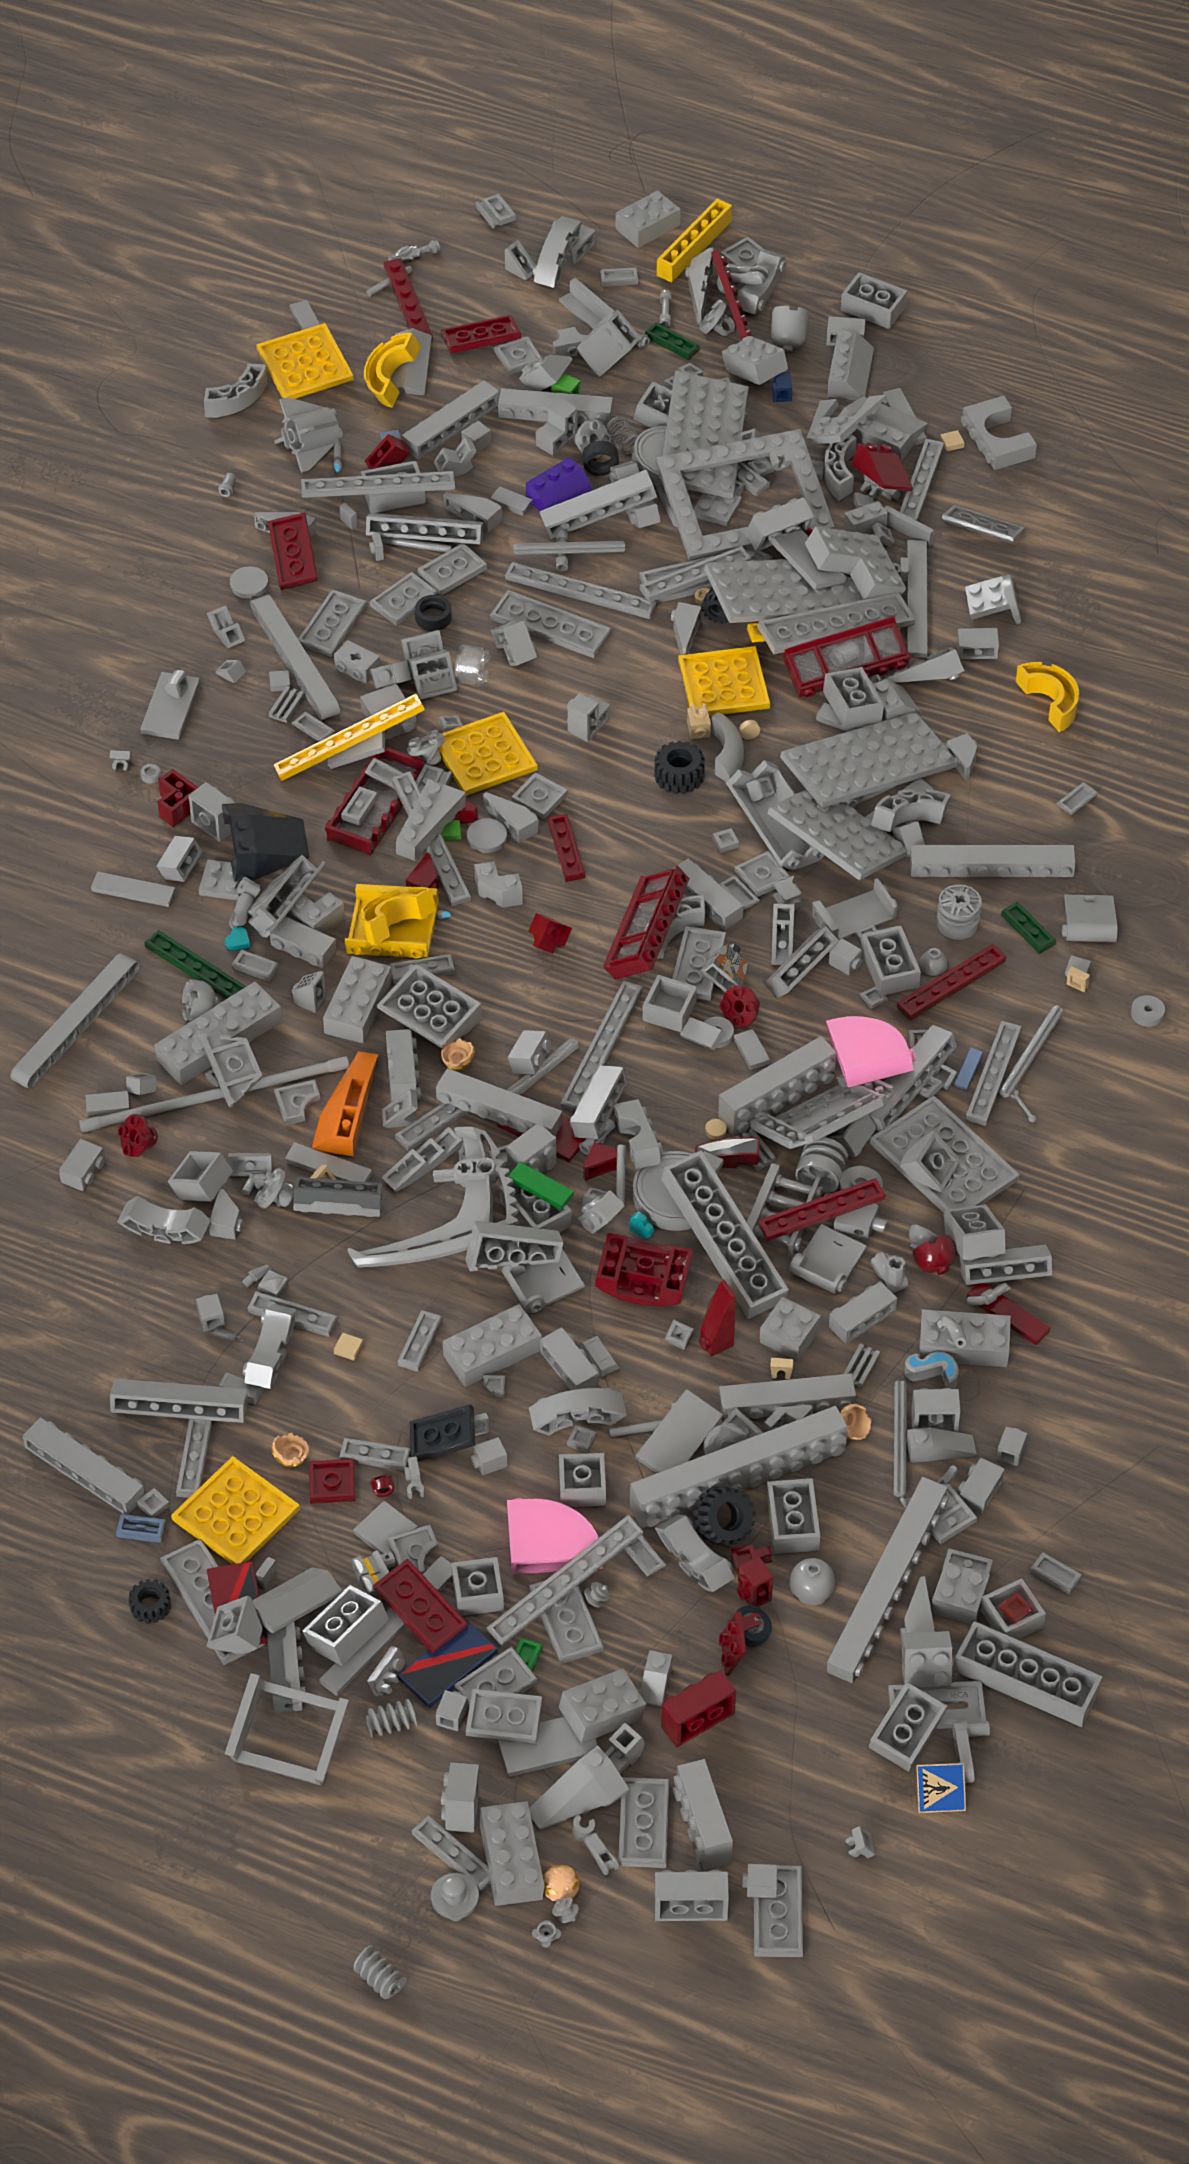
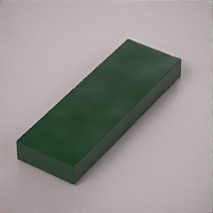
M654 323L645 332L651 341L687 360H690L700 351V345L658 323Z
M1018 902L1001 911V916L1039 954L1056 945V939Z

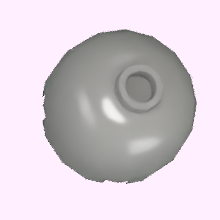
M190 979V982L185 984L182 996V1003H186V1010L182 1009V1014L186 1021H193L218 1005V997L215 996L214 990L209 984L204 981Z
M808 1558L797 1563L793 1568L789 1586L792 1595L799 1598L801 1603L818 1605L824 1603L825 1599L833 1595L836 1581L834 1572L829 1564L821 1559Z

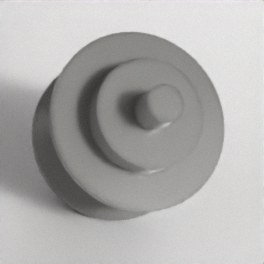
M593 1582L591 1588L588 1587L584 1591L587 1599L586 1602L595 1607H601L603 1601L609 1600L608 1587L599 1582Z
M571 1897L557 1899L552 1910L553 1915L559 1916L560 1923L575 1921L579 1906L572 1904L573 1900Z

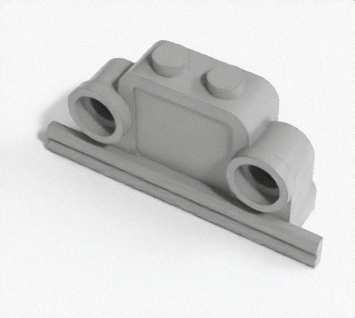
M303 855L299 856L284 873L275 878L251 906L248 913L252 917L248 923L262 937L267 938L271 935L326 863L322 861L315 867Z

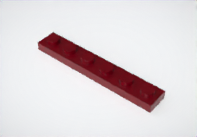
M716 250L711 252L742 341L743 338L752 336L750 329L746 330L745 328L748 323L745 315L740 313L743 310L740 300L735 299V296L738 294L735 286L730 284V281L733 280L730 271L725 270V266H728L724 255L720 256L719 251Z
M402 259L385 261L384 269L408 328L432 335Z
M992 944L898 1001L897 1008L909 1020H912L1005 963L1007 956Z
M877 1178L759 1219L758 1225L766 1240L770 1241L885 1200L886 1195Z

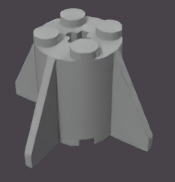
M288 397L279 399L284 414L282 423L285 422V424L281 428L282 438L276 439L274 442L275 444L284 442L287 449L291 448L293 450L291 453L296 455L301 473L309 471L343 435L342 429L337 422V412L334 408L329 409L328 407Z

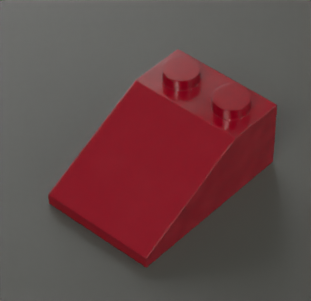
M869 442L867 444H858L851 463L852 466L883 489L913 490L898 454L892 451V447L885 444L877 446Z

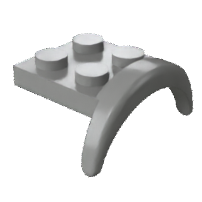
M1011 574L965 587L972 620L1011 609L1015 623H1021L1014 587L1015 581Z
M955 1465L950 1466L944 1476L937 1481V1483L947 1486V1496H949L946 1508H941L939 1512L940 1519L935 1528L932 1527L930 1533L940 1545L977 1522L975 1514L950 1486L957 1473ZM901 1497V1503L907 1508L911 1498L905 1499Z

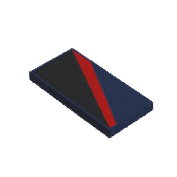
M467 1619L465 1621L468 1623V1627L434 1654L428 1650L398 1674V1679L428 1708H431L442 1699L445 1690H453L455 1688L454 1684L480 1668L498 1653V1648Z

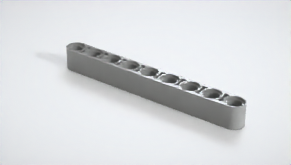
M266 595L250 601L254 616L298 686L304 692L305 697L319 719L322 721L340 714L337 700L271 596Z
M122 953L116 955L17 1063L11 1072V1080L28 1089H32L137 974L139 962Z

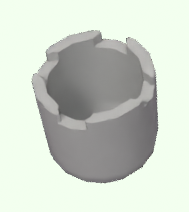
M777 306L773 309L771 339L773 344L784 349L785 352H792L793 349L799 348L805 343L809 311L804 308L798 307V310H789L790 306Z

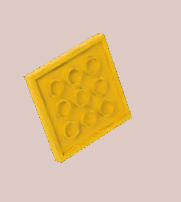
M326 323L256 344L257 351L264 364H266V368L282 398L296 399L354 380L353 374Z
M756 646L678 655L689 708H691L692 704H695V707H702V703H705L709 716H713L716 713L731 714L770 709V701Z
M505 712L442 733L445 737V742L438 747V750L448 770L452 772V776L461 791L466 792V796L538 770L537 763Z
M232 1456L171 1515V1518L194 1537L201 1539L206 1546L229 1563L238 1564L247 1562L300 1510V1505Z

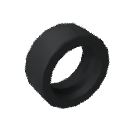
M602 440L588 444L583 451L585 470L596 476L609 475L611 472L610 467L619 465L617 447L608 441ZM600 454L611 457L605 462L591 460L593 456Z
M427 595L419 599L415 605V621L424 630H442L452 620L451 604L443 596ZM428 609H439L445 612L438 617H427L422 614Z

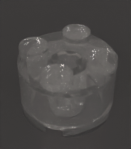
M461 644L459 649L462 650L461 655L457 654L455 664V677H459L456 683L481 686L483 682L488 680L486 662L490 660V651L486 650L485 647Z

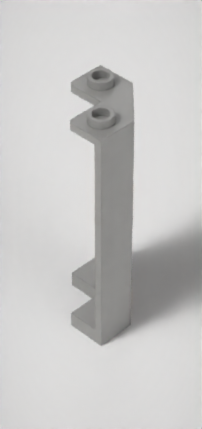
M764 760L751 774L738 769L726 782L781 867L793 871L818 862L825 856L768 814L771 806L796 794L776 764ZM769 776L775 795L753 802L746 784L755 779Z

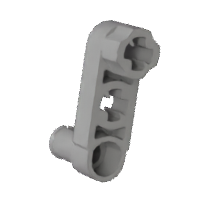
M953 1722L952 1731L957 1763H964L965 1783H974V1768L969 1737L990 1736L989 1722Z

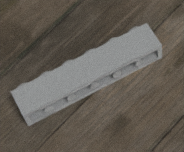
M484 380L439 411L433 413L411 430L406 431L402 435V440L411 452L410 455L417 460L421 459L498 407L500 391Z
M501 388L498 402V418L548 422L549 406L561 398L577 408V424H583L588 420H597L606 426L612 417L613 397Z
M644 470L539 512L549 538L553 539L560 530H564L567 533L655 499L657 495L647 470Z
M369 513L366 519V535L372 536V534L380 533L382 537L481 544L483 541L484 522Z
M932 1025L923 1034L918 1043L911 1048L916 1061L912 1062L914 1070L886 1078L885 1083L894 1086L896 1094L884 1106L868 1114L877 1127L876 1131L880 1132L899 1117L955 1050L957 1045L952 1032Z
M448 1068L436 1086V1099L442 1103L453 1105L463 1111H469L482 1118L498 1122L500 1125L517 1129L522 1133L540 1123L552 1135L556 1136L563 1124L561 1110Z
M852 1374L719 1386V1403L721 1413L723 1414L722 1421H725L735 1408H738L747 1418L759 1419L771 1416L778 1407L810 1404L813 1406V1412H820L836 1406L838 1410H842L845 1406L854 1404L856 1401Z
M115 1379L110 1393V1411L113 1413L244 1423L248 1408L247 1389Z
M40 1417L23 1434L26 1449L123 1514L129 1515L138 1506L137 1501L145 1495L144 1486L141 1481L136 1478L132 1479L126 1475L122 1468L114 1467L104 1456L96 1455L87 1445H81L75 1441L72 1435L67 1432L63 1433L51 1421L47 1422Z

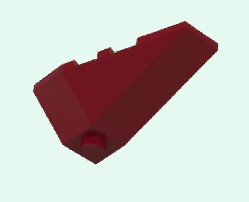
M725 1280L720 1282L710 1299L700 1328L699 1344L704 1351L707 1350L711 1357L734 1346L736 1295Z

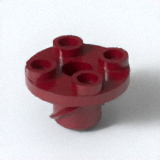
M738 985L726 991L719 1006L721 1011H723L725 1019L738 1028L749 1026L756 1020L760 1002L749 987Z
M132 1114L126 1118L123 1125L118 1127V1136L121 1139V1146L125 1156L139 1157L145 1152L147 1147H153L157 1142L158 1133L156 1129L149 1127L147 1120L142 1115Z

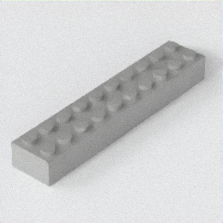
M833 1406L630 1483V1509L641 1529L653 1527L661 1521L672 1518L676 1514L680 1515L687 1511L696 1510L695 1502L700 1501L699 1496L702 1493H707L706 1490L709 1488L731 1487L740 1490L750 1487L755 1488L768 1480H776L789 1472H797L805 1466L818 1464L823 1459L842 1454L846 1451L848 1426L837 1407Z

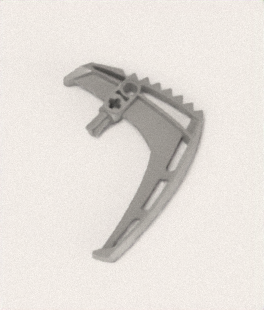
M475 1127L454 1128L455 1134L463 1138L465 1160L457 1162L453 1169L433 1171L434 1183L455 1181L456 1184L466 1187L464 1201L458 1216L439 1228L407 1240L360 1252L348 1248L350 1258L356 1267H377L419 1262L468 1250L471 1234H465L472 1232L474 1221L493 1223L492 1185L497 1182L499 1177L502 1181L506 1199V1219L497 1223L517 1225L519 1223L518 1219L514 1217L518 1214V1209L513 1206L518 1201L512 1197L516 1191L510 1187L513 1184V1179L508 1177L510 1170L504 1168L506 1162L499 1159L500 1151L486 1131ZM483 1140L487 1141L493 1153V1159L486 1157L482 1144Z

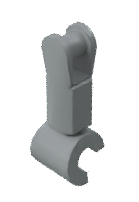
M246 877L242 878L237 888V892L241 895L238 898L229 922L232 929L246 924L249 914L248 910L261 890L259 884Z
M579 1814L575 1816L572 1836L576 1841L584 1842L602 1873L608 1875L610 1870L619 1869L616 1858L608 1850L596 1832L594 1833V1819L589 1821L587 1828H583L580 1826L581 1817ZM606 1857L608 1861L603 1862L602 1859Z

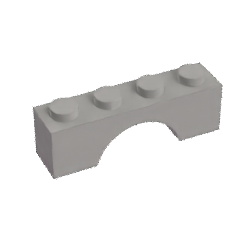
M639 1099L614 1104L615 1122L619 1132L635 1135V1137L629 1139L630 1157L635 1169L661 1164L660 1155H663L661 1142L658 1143L655 1130L653 1131L651 1119H647L646 1108L641 1106Z

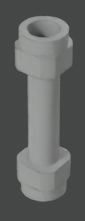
M663 290L660 293V303L662 304L660 325L668 328L671 325V315L669 314L671 292Z
M564 530L558 531L556 533V542H568V533ZM558 554L556 558V569L563 572L568 569L566 554Z

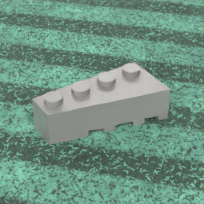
M428 779L396 839V854L415 861L431 844V840L436 835L438 836L448 822L450 823L458 811H461L466 806V792Z
M411 1029L386 1031L391 1102L409 1089L416 1091L417 1100H421L420 1087H416V1083H420L419 1070L415 1071V1067L418 1066L417 1054H413V1050H417L416 1037L411 1036Z
M474 1221L465 1260L469 1271H478V1268L487 1267L488 1269H497V1266L506 1265L517 1267L519 1264L530 1263V1265L559 1262L564 1242L559 1231Z

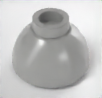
M931 948L921 956L919 967L925 974L937 976L947 970L948 960L939 949Z
M916 1224L911 1225L909 1239L911 1241L910 1248L913 1250L927 1241L929 1243L936 1241L935 1238L937 1236L933 1232Z

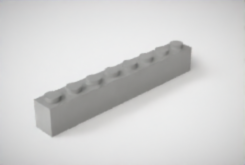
M911 845V877H1074V845Z

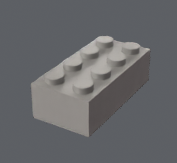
M354 956L351 957L323 1017L324 1034L364 1044L379 1011L376 1005L386 996L392 983L391 966Z
M518 1304L444 1340L443 1356L466 1388L482 1380L483 1375H492L539 1352L542 1335L521 1305Z
M922 1309L919 1345L920 1359H924L931 1352L944 1351L952 1355L957 1364L1007 1367L1011 1316ZM948 1315L963 1329L966 1335V1345L964 1347L958 1348L955 1345L948 1329L945 1331L940 1330L937 1321L942 1319V1316Z
M705 1759L677 1766V1775L674 1776L676 1786L674 1787V1795L677 1802L681 1801L683 1807L680 1808L682 1819L684 1822L687 1821L690 1827L687 1828L690 1842H695L697 1848L694 1849L697 1863H702L704 1871L732 1864L733 1840Z
M528 1801L481 1807L479 1825L495 1906L543 1900L545 1886Z

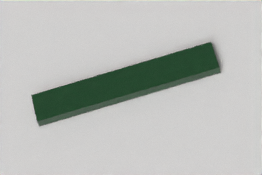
M159 930L144 942L147 949L195 980L206 982L212 987L214 992L225 999L246 987Z

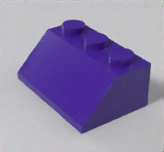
M571 457L566 458L526 482V497L533 499L532 505L539 511L593 491L583 468Z

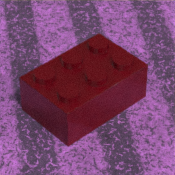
M721 1670L714 1674H707L702 1681L695 1685H688L683 1692L665 1699L662 1703L661 1728L678 1748L735 1714L736 1689Z

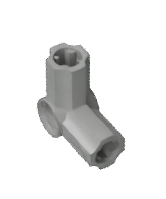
M881 1252L871 1259V1265L880 1281L892 1293L908 1288V1281L905 1275L906 1263L902 1257L899 1258L895 1255L890 1257L888 1253Z

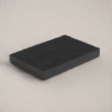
M471 1404L410 1421L411 1457H417V1462L475 1446L474 1407Z

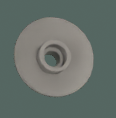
M854 1166L842 1173L840 1187L843 1190L877 1178L882 1187L883 1181L875 1170L865 1166Z

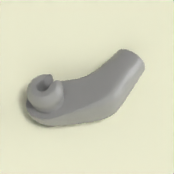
M948 1315L942 1316V1319L937 1321L940 1330L945 1331L948 1329L955 1345L958 1348L964 1347L966 1345V1335L963 1329Z

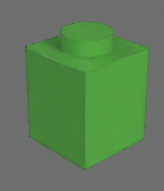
M563 373L558 381L551 385L552 392L580 395L581 381Z

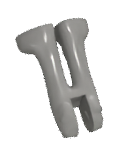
M727 264L728 266H725V270L730 271L733 279L730 281L731 286L735 283L760 285L765 282V278L770 273V268L762 264L755 266ZM718 274V289L721 293H725Z

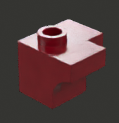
M536 913L528 932L534 936V947L553 954L557 944L565 947L572 927L558 922L551 917Z

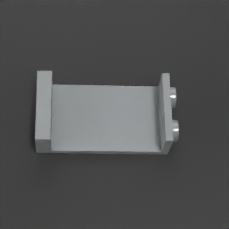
M878 878L874 879V889L872 891L825 908L820 900L812 903V917L821 929L826 926L838 941L841 938L846 939L854 936L856 930L871 924L878 927L896 920L898 910L896 900L890 897L887 887L882 885Z

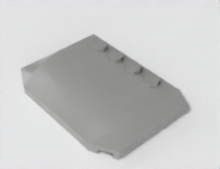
M842 1074L837 1077L839 1085L776 1117L766 1113L750 1121L752 1130L791 1149L813 1143L884 1106L896 1093L894 1086L881 1080L848 1088Z

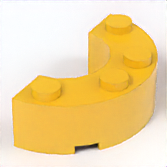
M412 333L398 334L392 336V340L383 344L382 342L373 350L365 364L364 380L368 388L378 401L387 407L393 408L400 393L391 381L392 374L400 365L415 361L420 351L421 344Z
M1042 662L1018 665L1016 683L1026 695L1042 693L1050 696L1054 702L1050 704L1048 720L1059 733L1067 729L1073 723L1077 714L1079 688L1075 679L1066 670L1053 664L1051 667L1042 665Z
M409 887V891L401 893L397 889L381 894L367 902L362 907V914H360L366 940L371 945H379L383 940L390 937L388 929L390 925L405 919L428 918L431 913L436 911L431 888Z

